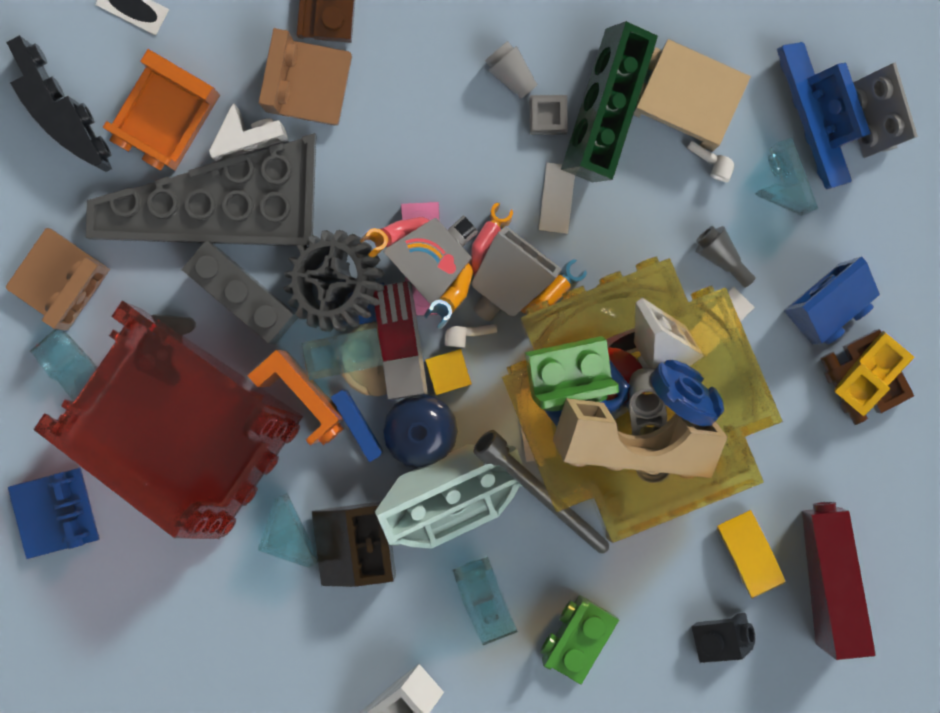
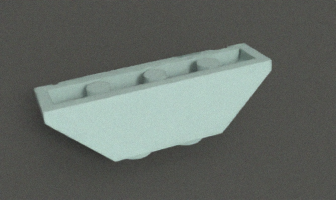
M467 444L450 452L445 458L434 464L416 468L399 476L376 509L375 514L389 545L398 546L402 544L410 547L432 549L499 517L514 498L519 486L522 487V485L499 465L485 464L474 454L475 445ZM507 446L509 454L523 465L516 447Z

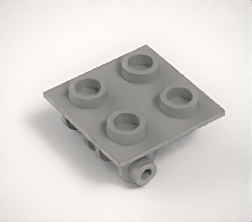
M896 62L853 82L871 134L858 139L864 158L881 151L893 150L898 148L897 145L918 137Z

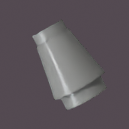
M508 41L485 60L490 66L488 71L517 94L520 99L538 85L518 47L513 48Z

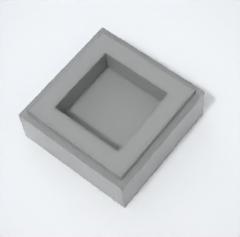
M530 95V135H567V95Z

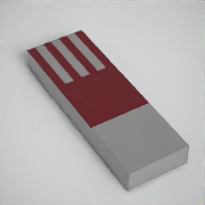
M405 281L385 285V290L381 292L375 291L373 297L377 298L380 303L375 306L388 399L395 400L428 394L412 283Z

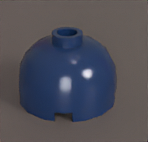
M423 394L406 397L394 404L386 416L383 434L385 445L396 460L405 466L419 468L440 461L453 450L458 428L456 418L447 404L435 396Z

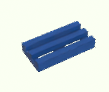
M341 390L331 396L332 401L367 460L371 462L381 456L383 449L348 390Z

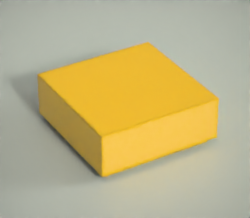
M461 349L425 359L436 395L472 384Z

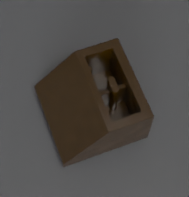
M382 501L311 511L321 586L358 587L394 582L396 569L393 547L389 545L375 514Z

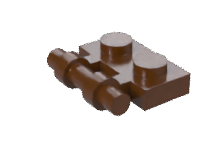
M880 329L874 330L843 346L849 360L842 364L839 363L834 352L820 358L826 369L824 375L828 383H833L835 388L858 358L881 333ZM902 371L888 385L891 389L874 405L876 413H883L914 397ZM841 398L842 401L839 404L844 413H849L854 425L868 419L867 415H861Z

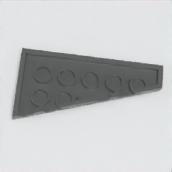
M313 133L292 142L279 143L269 146L265 150L248 155L242 154L188 170L187 173L177 176L164 177L140 187L127 188L87 200L86 238L90 240L204 243L208 241L212 244L297 246L302 244L309 247L308 236L313 235L317 136Z

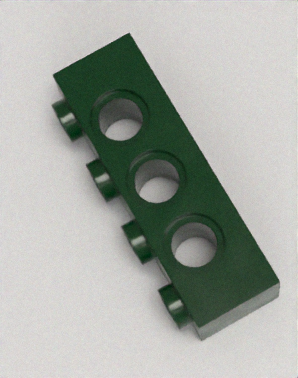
M627 21L605 29L561 170L592 183L613 180L656 45L657 35Z

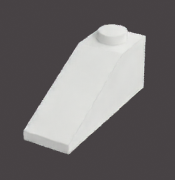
M644 298L636 302L634 344L641 354L638 360L643 368L656 369L661 362L665 363L667 360H676L691 366L704 357L684 324Z
M418 664L394 682L360 713H430L444 691L423 667Z

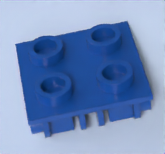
M81 468L8 487L26 559L67 548L79 547L86 543L100 540Z

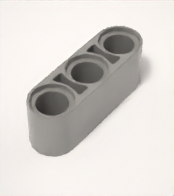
M653 368L638 369L629 379V408L632 435L651 433L668 422L667 406L656 394L651 384V373L655 370ZM643 392H652V394H648V395H646V394H641V393H643ZM636 470L638 476L648 483L662 482L670 475L669 473L651 475L641 470Z

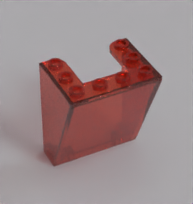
M121 301L111 316L124 325L120 332L113 329L109 335L116 342L76 400L70 401L65 399L61 406L66 409L64 414H61L58 420H56L49 414L44 413L33 430L173 538L220 539L225 537L235 526L236 518L234 517L242 506L249 504L258 491L256 485L262 476L269 474L278 463L279 456L277 455L284 444L290 443L300 430L299 423L304 416L267 391L257 387L253 382L143 309Z

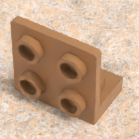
M273 28L259 98L260 106L266 113L333 126L339 125L352 61L351 52L297 42L292 39L289 31Z
M46 228L7 283L6 289L43 314L42 321L53 329L69 330L110 269L53 229Z

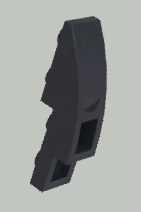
M20 35L6 42L23 74L22 77L10 82V84L34 120L62 147L80 159L105 172L111 170L112 167L107 159L112 156L111 151L101 136L96 137L90 126L95 123L91 112L84 103L79 104L69 96L64 97L63 90L53 76L49 78L43 67L47 64V59L36 43L30 44Z

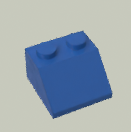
M861 256L839 263L789 305L784 312L812 345L822 344L823 342L829 345L844 334L845 330L842 326L849 320L854 318L857 321L874 308L871 302L880 293L868 263Z

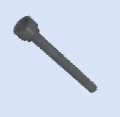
M490 430L477 441L473 452L485 464L499 465L598 553L603 554L609 550V542L509 454L507 441L495 430Z

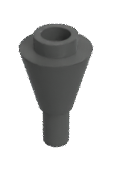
M711 226L697 238L696 242L699 245L696 248V252L725 271L730 272L744 288L754 282L756 277L741 262V258L724 226L717 229Z

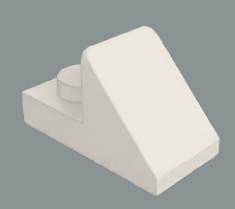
M233 104L209 150L211 158L218 162L242 154L248 155L269 148L272 145L288 142L285 127L280 120L273 122L272 118H266L252 123V129L246 130L239 108Z

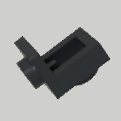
M738 613L732 619L696 622L691 626L700 663L741 660L753 650L755 645V631L752 624L748 623L746 613Z

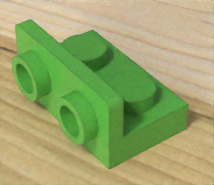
M602 336L525 352L531 398L541 409L561 411L563 410L566 398L601 402L606 400L608 395L619 393L618 383L611 377L607 340Z
M579 595L575 603L571 600L567 603L559 618L563 622L556 635L553 633L548 635L541 647L540 653L544 655L542 657L544 667L549 670L553 668L582 685L618 624L619 619Z

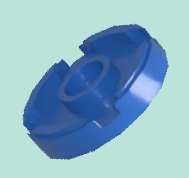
M667 360L665 363L661 362L651 373V384L656 394L672 411L690 423L702 427L712 426L724 412L723 400L716 388L711 386L707 389L701 383L704 380L702 374L687 364L676 360Z

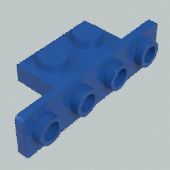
M803 42L787 44L777 48L781 70L786 75L792 93L793 104L798 110L805 130V139L812 150L817 165V174L822 180L824 188L828 190L850 183L852 179L841 146L871 134L847 63L836 64L815 74Z

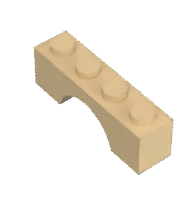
M566 398L553 442L563 461L573 466L583 467L588 464L604 466L615 471H620L624 468L641 470L651 475L669 473L692 479L695 476L712 478L728 437L716 421L712 426L702 427L690 423L677 414L656 431L644 435H627L617 430V423L604 403Z

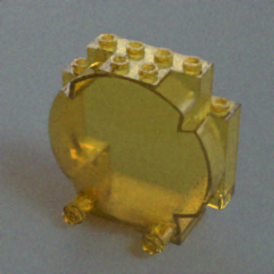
M656 256L635 265L636 272L626 276H622L621 271L609 274L599 280L600 284L596 288L588 291L585 290L584 286L574 288L562 294L563 299L561 302L549 306L548 301L532 305L525 309L527 315L521 317V324L532 351L600 336L607 339L635 328L636 302L641 298H644L684 324L704 355L703 358L690 367L702 374L704 380L701 383L707 389L711 386L716 388L724 405V412L716 422L728 438L712 478L695 476L692 479H687L677 474H670L662 482L648 483L643 481L638 476L636 470L623 468L620 471H615L604 466L586 464L583 467H578L564 462L553 442L557 428L544 409H541L531 398L526 360L507 367L508 375L502 377L555 512L591 499L605 536L611 543L764 483L745 437L783 422L726 287L717 291L714 290L712 285L690 294L692 301L688 302L670 258L659 262ZM639 351L631 353L637 359L641 356ZM667 406L669 421L676 413ZM627 411L614 420L617 423V430L619 432L632 435L631 417Z

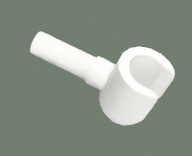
M691 141L687 149L714 165L710 176L725 183L729 182L734 170L732 159L710 153L694 141Z
M496 324L478 327H450L446 330L445 346L465 348L466 336L475 337L497 333Z

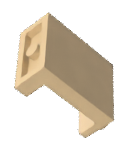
M668 39L662 50L655 47L648 67L652 72L647 83H643L633 115L640 117L641 114L692 136L701 141V147L713 152L720 146L751 76Z

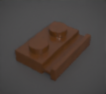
M300 0L297 25L298 38L352 43L356 0Z

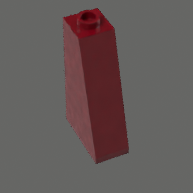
M836 502L814 503L813 510L802 511L815 643L836 660L876 656L850 511L836 507Z

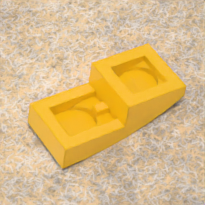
M882 331L849 369L834 392L861 415L865 416L891 389L888 385L915 357L885 331Z
M751 510L717 525V530L734 561V567L751 599L786 583L776 558Z

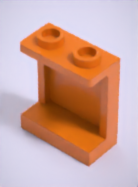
M147 49L140 61L145 66L143 73L113 123L111 124L106 121L102 128L112 134L109 141L127 152L131 150L132 146L142 151L144 155L141 160L160 171H162L164 165L176 171L220 94L211 85Z
M275 350L247 375L257 387H270L281 378L313 413L321 425L305 439L310 446L318 442L322 445L328 444L344 429L340 424L344 419L335 404L288 351Z

